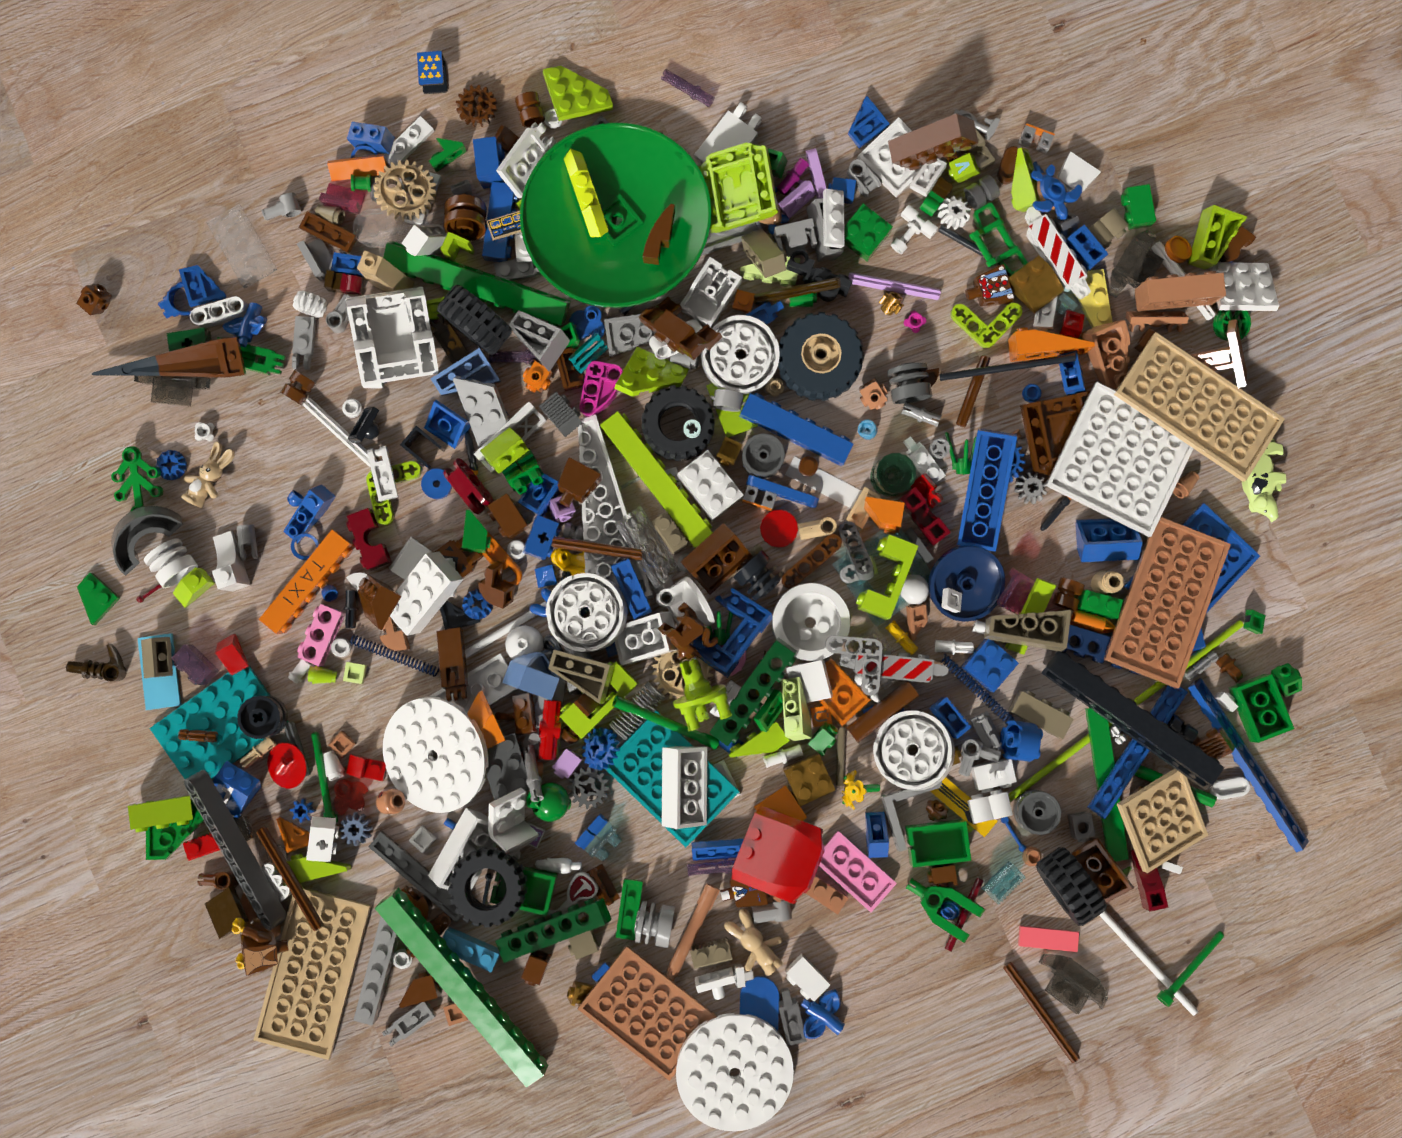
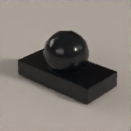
M376 407L364 408L347 440L351 443H359L364 438L369 440L375 439L380 433V428L373 421L380 410Z

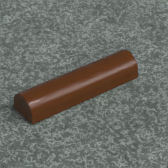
M906 680L880 700L879 703L848 725L846 729L855 741L859 743L886 720L916 699L919 694Z

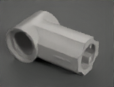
M346 294L343 295L333 312L326 316V324L334 333H342L347 327L349 317L345 298H350V296ZM340 319L338 325H332L335 320Z
M773 900L772 903L767 905L752 906L754 923L773 920L775 922H782L792 919L790 903L781 900L780 903Z

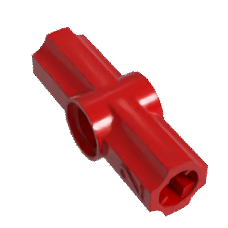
M544 700L542 720L539 726V759L556 760L557 740L560 737L561 723L559 722L561 701Z

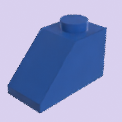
M865 812L868 858L888 857L889 838L885 812Z

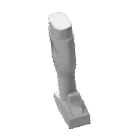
M955 109L954 114L957 113L974 120L975 128L977 131L986 134V140H990L993 137L1000 122L998 118H995V120L985 118L984 122L989 125L988 127L979 123L976 117L962 109L960 111Z

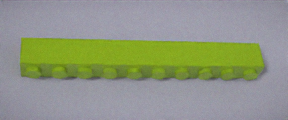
M617 411L600 424V427L665 511L668 512L693 547L696 548L713 533L710 530L712 525L706 518L702 520L699 516L701 511L694 503L691 505L688 502L687 498L689 496L683 488L680 490L675 485L677 480L671 473L667 475L663 470L665 468L663 462L659 458L656 460L653 457L652 453L654 451L648 443L645 445L640 440L642 436L636 428L632 430L628 425L630 420L624 413L621 415Z

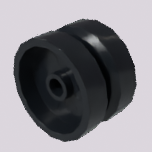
M271 695L254 696L247 699L240 706L237 714V721L241 731L246 736L254 739L270 738L279 734L285 728L288 720V713L284 703Z

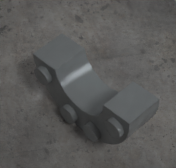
M160 506L141 507L126 514L114 528L111 540L113 556L118 569L125 576L140 563L138 554L134 550L139 538L153 532L162 533L170 537L183 525L181 516L173 510Z

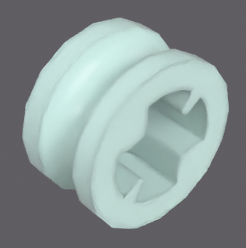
M688 420L684 424V433L687 437L695 438L700 434L701 426L698 421ZM690 424H695V428L698 429L697 432L694 431V434H690L689 429H687L688 425L691 427Z

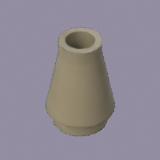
M318 205L315 210L317 216L334 225H342L345 220L346 214L341 207Z

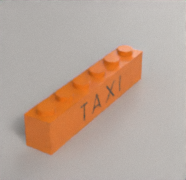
M332 529L258 620L276 634L288 632L292 627L291 622L302 615L304 606L315 599L317 590L319 588L322 589L329 580L327 578L331 573L334 574L341 565L339 563L343 558L346 559L350 556L354 544Z

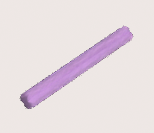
M852 272L848 275L849 280L853 281L852 284L934 300H938L941 294V290L937 288Z

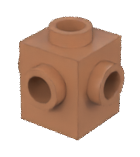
M876 377L859 387L862 395L860 399L865 407L869 406L871 410L874 408L878 410L886 405L885 402L888 401L886 395L889 392L884 384H879Z

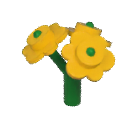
M852 770L851 773H847L844 776L845 791H841L843 794L841 797L842 804L846 807L850 806L853 810H855L852 801L862 802L866 793L880 791L879 784L864 785L862 781L854 780L857 773L856 770Z

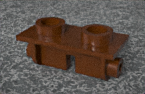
M603 864L586 872L596 880L599 886L596 894L598 899L604 898L607 906L620 899Z

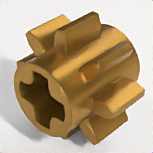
M892 291L890 294L886 292L879 301L882 304L880 308L887 315H893V313L897 315L904 306L901 303L903 298L896 292Z

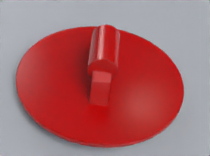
M280 743L270 751L267 766L273 781L280 787L287 789L299 786L307 772L306 760L301 750L293 744Z

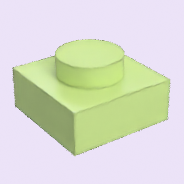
M346 662L343 681L364 684L367 665Z

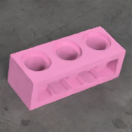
M325 604L317 606L313 613L314 620L305 631V635H307L305 641L301 642L298 647V658L317 666H324L331 650V645L338 634L346 613ZM329 611L332 618L329 622H326L324 615ZM320 629L324 632V637L321 640L316 635ZM311 647L316 649V655L313 658L309 655Z

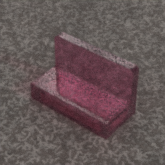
M329 183L326 194L320 193L319 200L324 206L341 207L344 211L360 215L365 193L359 190L352 192L351 188Z

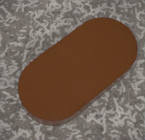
M1011 146L1003 154L997 172V178L1002 184L1013 182L1018 147Z

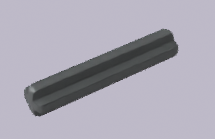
M288 722L285 725L288 741L290 744L298 747L303 753L307 764L306 776H309L311 772L295 722Z

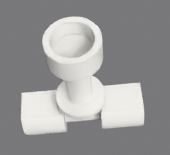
M910 205L901 214V217L909 222V229L901 239L896 238L891 243V247L899 254L904 253L907 249L906 243L915 233L920 234L921 232L931 239L938 230V227L929 220L925 222L918 216L919 212Z

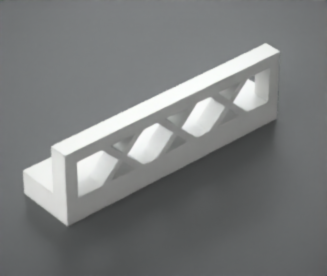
M528 402L474 455L493 473L495 469L485 461L484 456L480 452L483 447L509 427L514 431L517 428H525V435L521 438L525 442L547 420ZM534 413L540 421L536 425H528V418Z

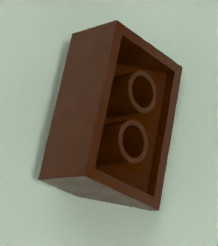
M723 523L687 555L681 563L710 595L753 556L736 534Z
M367 574L366 578L363 577L359 583V597L365 617L378 629L382 630L399 602L401 595L386 583Z

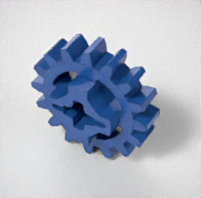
M603 727L599 729L594 728L593 733H588L589 739H584L586 746H582V749L585 750L582 757H586L584 762L589 764L590 768L597 770L608 769V764H614L613 758H618L616 752L620 751L617 748L620 741L615 740L617 734H614L613 730Z

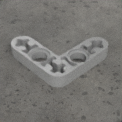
M828 637L825 647L829 652L863 656L861 690L866 695H875L880 687L883 649L881 642L870 638ZM836 639L837 643H843L842 639H846L845 651H842L843 647H836L835 650H832L829 642ZM852 640L859 643V649L855 652L850 651L848 648V644ZM862 641H866L865 645H872V642H875L878 650L871 653L870 649H864L865 653H861L863 648ZM871 661L877 664V670L874 673H870L866 669V665ZM865 674L869 676L877 675V679L872 678V684L875 685V689H872L871 692H868V689L865 688V684H869V678L865 679Z

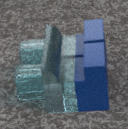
M600 813L576 840L575 844L584 849L592 858L595 856L604 862L610 855V852L603 845L608 841L616 848L622 841V838L616 832L617 829Z

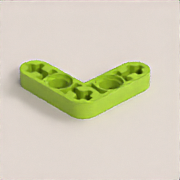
M1010 303L988 326L964 304L955 305L951 310L950 316L982 348L987 349L992 347L1020 318L1022 307L1018 303ZM1015 308L1017 310L1016 315H1012L1009 320L1005 318L1010 313V309L1013 310ZM963 310L962 315L965 318H967V316H970L971 318H969L964 324L963 321L965 319L962 316L957 317V311ZM997 321L1004 322L1005 329L997 330L995 323ZM969 322H976L978 330L971 331L968 327ZM991 332L995 333L990 338V342L985 343L983 341L985 339L984 336L987 337Z
M414 461L391 466L392 470H398L399 477L395 480L396 484L417 479L422 473L421 466ZM412 465L417 468L414 475L410 472L403 474L401 470L402 467L405 471L410 470ZM371 471L367 474L366 482L375 519L380 524L389 525L394 519L391 500H385L382 503L376 502L375 496L377 492L376 490L373 491L375 484L371 482V479H373ZM387 505V508L384 507V512L389 514V516L386 517L387 521H384V519H380V516L383 515L382 509H377V507Z

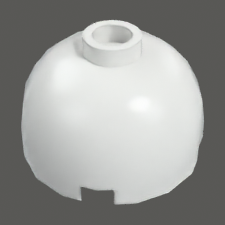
M518 626L511 630L506 638V652L511 659L533 652H541L544 647L543 637L534 627Z

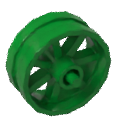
M1219 310L1213 321V330L1216 336L1221 340L1229 341L1228 336L1225 334L1228 330V323L1231 320L1237 319L1241 340L1246 337L1251 327V317L1248 311L1235 310L1232 317V310Z

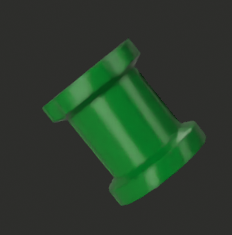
M351 174V191L367 190L371 192V175L355 176Z

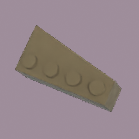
M1071 610L991 616L986 619L984 639L1062 651L1067 648Z

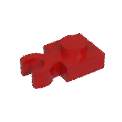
M926 472L910 484L912 489L916 487L922 496L927 498V503L931 508L936 506L933 498L939 503L943 500L942 495L934 491L937 486Z

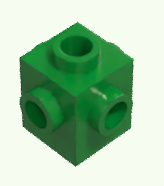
M1289 663L1277 666L1271 670L1279 692L1284 698L1302 691L1301 674Z

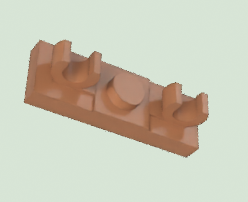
M1126 311L1125 318L1129 322L1128 328L1131 332L1134 331L1135 325H1139L1140 332H1143L1145 329L1144 324H1149L1153 327L1166 325V329L1171 332L1173 325H1177L1178 332H1181L1183 329L1182 324H1188L1189 317L1183 311Z

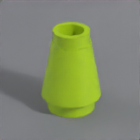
M317 665L309 667L308 682H312V684L336 683L337 671Z

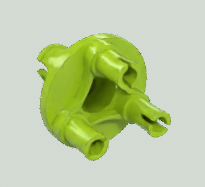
M692 658L689 663L688 660L681 662L680 668L685 682V695L676 699L673 705L674 708H680L681 714L685 717L688 731L700 728L699 722L710 718L705 706L707 703H716L720 719L732 716L727 702L728 696L725 685L711 686L710 682L704 678L697 658Z

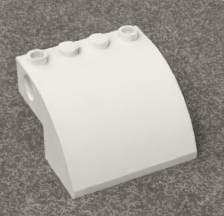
M423 287L345 298L362 386L439 374Z

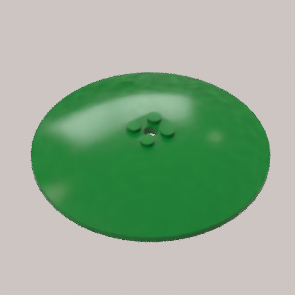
M606 123L590 126L568 135L550 148L538 161L523 191L520 206V226L525 247L533 264L541 275L556 289L575 300L594 306L629 307L643 304L664 295L676 287L692 271L700 259L709 237L711 203L708 187L699 167L679 144L651 128L629 123ZM570 149L582 153L608 228V232L601 237H590L564 162V157ZM670 204H675L670 248L662 247L659 265L644 263L643 252L650 231L663 211ZM620 217L622 222L615 225L612 223V219Z

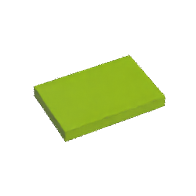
M713 383L706 385L711 398V396H714L715 390L719 388L713 385ZM750 393L743 395V402L746 403ZM715 408L727 438L758 427V425L739 417L741 411L731 412Z

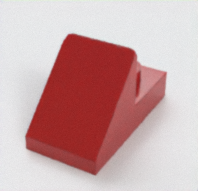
M350 754L346 774L360 779L368 778L383 782L387 769L384 761Z

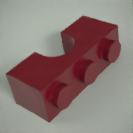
M916 487L897 500L898 502L905 503L904 510L932 546L951 533L942 520L930 511L926 504L927 501Z
M366 508L348 515L346 525L355 537L353 543L356 550H359L361 553L360 562L363 568L366 567L367 570L372 571L392 563L385 544L381 543L371 546L368 542L369 532L379 527L373 510Z

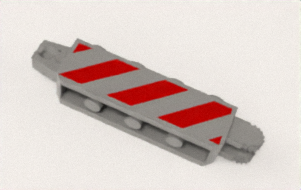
M882 651L880 678L929 683L933 679V675H947L948 668L946 665L934 664V660L929 659L930 655L918 654V658H912L910 653L899 652L898 656H893L891 651ZM841 654L840 666L851 668L856 675L862 676L863 656ZM873 661L869 662L866 665L867 671L874 673L877 670V664Z

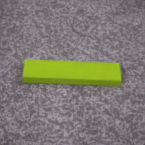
M1037 578L1020 614L1044 613L1056 585ZM1007 643L1005 646L1007 649L1023 655L1028 646Z

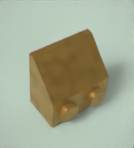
M1040 255L1009 277L1012 292L1034 314L1064 292V288L1054 270Z

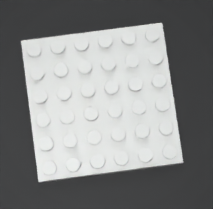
M1096 382L1045 486L1135 531L1151 537L1194 448L1114 395L1116 391Z

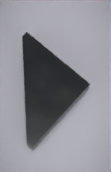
M446 601L440 608L445 630L481 623L480 619L470 618L463 609L449 601Z

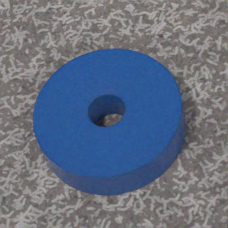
M431 469L422 477V490L432 499H443L452 491L453 487L445 478L444 470ZM436 481H440L439 487H434Z

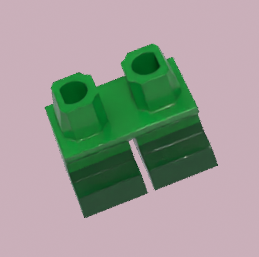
M528 448L529 451L517 459L520 467L515 461L502 471L513 491H516L519 495L527 491L526 484L531 481L534 485L543 482L542 475L544 473L530 448Z

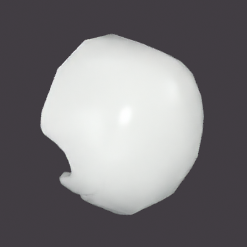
M910 574L906 577L900 595L908 604H921L929 595L928 583L922 576Z

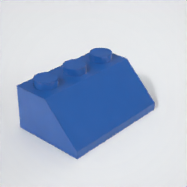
M1111 518L1076 520L1077 551L1081 562L1139 560L1143 542L1138 531Z

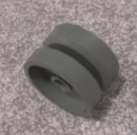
M770 434L754 435L746 442L743 448L742 462L744 468L750 475L761 479L774 476L779 472L784 462L785 452L783 445L776 437ZM760 453L762 455L763 453L767 454L766 458L762 459Z
M1031 789L1016 798L1013 805V815L1020 827L1032 834L1043 835L1050 833L1057 827L1061 819V809L1053 796L1041 790Z

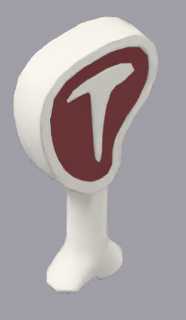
M586 872L576 874L568 886L567 900L557 910H550L549 915L559 910L564 913L568 910V907L576 904L579 900L593 898L599 888L596 880Z

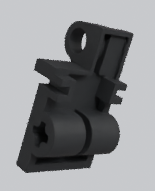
M798 249L793 252L787 262L786 270L802 275L804 284L836 277L840 278V288L819 292V297L823 301L831 302L837 297V294L847 297L853 282L849 280L848 276L843 274L835 275L831 273V270L821 267V269L813 268L815 260L809 259L806 251ZM802 255L805 258V262L798 264L795 262L794 257Z

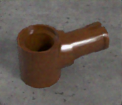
M233 871L216 872L215 874L200 873L198 879L203 880L197 881L199 886H214V888L220 890L230 886L236 888L239 884Z

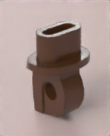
M1226 653L1215 663L1220 667L1219 671L1221 673L1226 672L1237 683L1243 678V674L1234 665L1236 659H1232Z

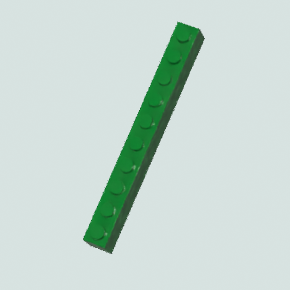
M395 241L386 243L383 258L398 270L404 272L407 277H419L425 283H437L446 290H451L455 285H461L482 302L490 301L496 307L511 308L514 313H517L519 310L539 320H547L553 326L562 325L566 321L571 300L437 255L413 256L406 251V247L403 244Z

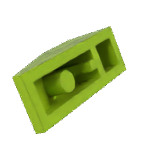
M1022 147L1018 148L1011 190L1013 198L1011 202L1017 211L1025 212L1029 207H1033V202L1041 200L1037 193V181L1031 176V173L1035 170L1029 150Z
M302 853L290 856L291 860L287 861L299 883L352 869L351 864L333 860L331 862L310 861Z

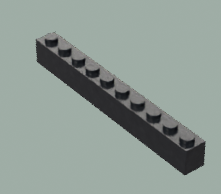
M1057 651L1041 672L1204 790L1214 785L1225 768L1216 758L1209 757L1199 746L1192 745L1183 735L1175 733L1166 723L1158 721L1153 717L1152 713L1143 710L1136 705L1134 700L1120 694L1117 688L1106 684L1100 676L1093 675L1084 665L1072 660L1067 653Z

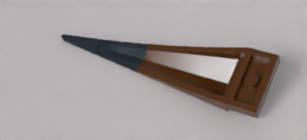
M235 336L219 338L93 372L92 375L227 378L246 375L239 337Z

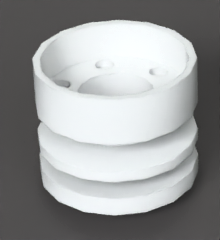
M178 538L171 539L157 546L144 558V562L150 566L151 572L158 571L155 578L162 588H169L178 584L195 567L198 568V564L191 555L183 556L187 549L182 546V542Z

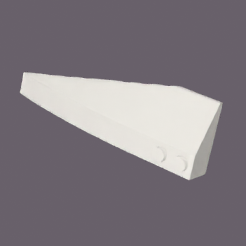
M593 415L580 419L582 421V425L578 427L580 463L600 473L602 477L601 483L582 503L583 540L639 549L597 416ZM584 552L585 573L603 576L611 580L620 589L611 565L627 558ZM630 559L647 600L654 598L643 561Z

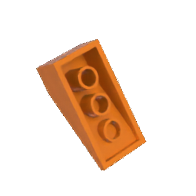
M1028 327L1017 329L1008 339L1010 362L1054 357L1076 350L1079 355H1083L1095 347V342L1035 329L1029 330Z

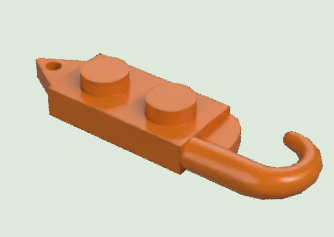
M487 531V536L491 537L490 548H486V553L481 554L490 564L496 561L502 562L503 570L510 567L515 573L516 578L509 583L515 586L518 585L522 579L520 567Z

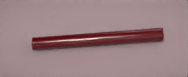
M976 878L968 895L969 899L975 902L984 880ZM965 908L962 909L956 922V926L961 930L970 912ZM950 935L945 949L952 952L957 938Z

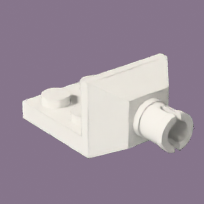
M522 788L489 803L488 836L511 857L515 856L517 859L520 858V849L526 847L539 837V834L525 822L526 791Z

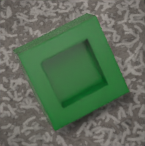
M1253 609L1246 610L1243 628L1255 634H1263L1266 615Z

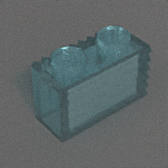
M1008 861L981 889L995 903L1000 904V902H1003V899H1006V896H1009L1011 890H1014V888H1017V885H1020V882H1023L1025 876L1014 864Z

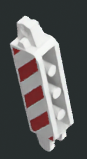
M1029 207L1025 215V221L1029 225L1026 236L1038 255L1052 267L1064 291L1069 292L1071 290L1079 299L1088 296L1091 291L1086 282V268L1076 260L1075 252L1068 248L1063 234L1058 233L1053 219H1049L1046 214L1042 216L1034 207Z

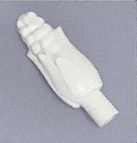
M547 858V860H537L535 866L546 871L565 874L570 873L572 870H581L582 863L572 862L568 858Z

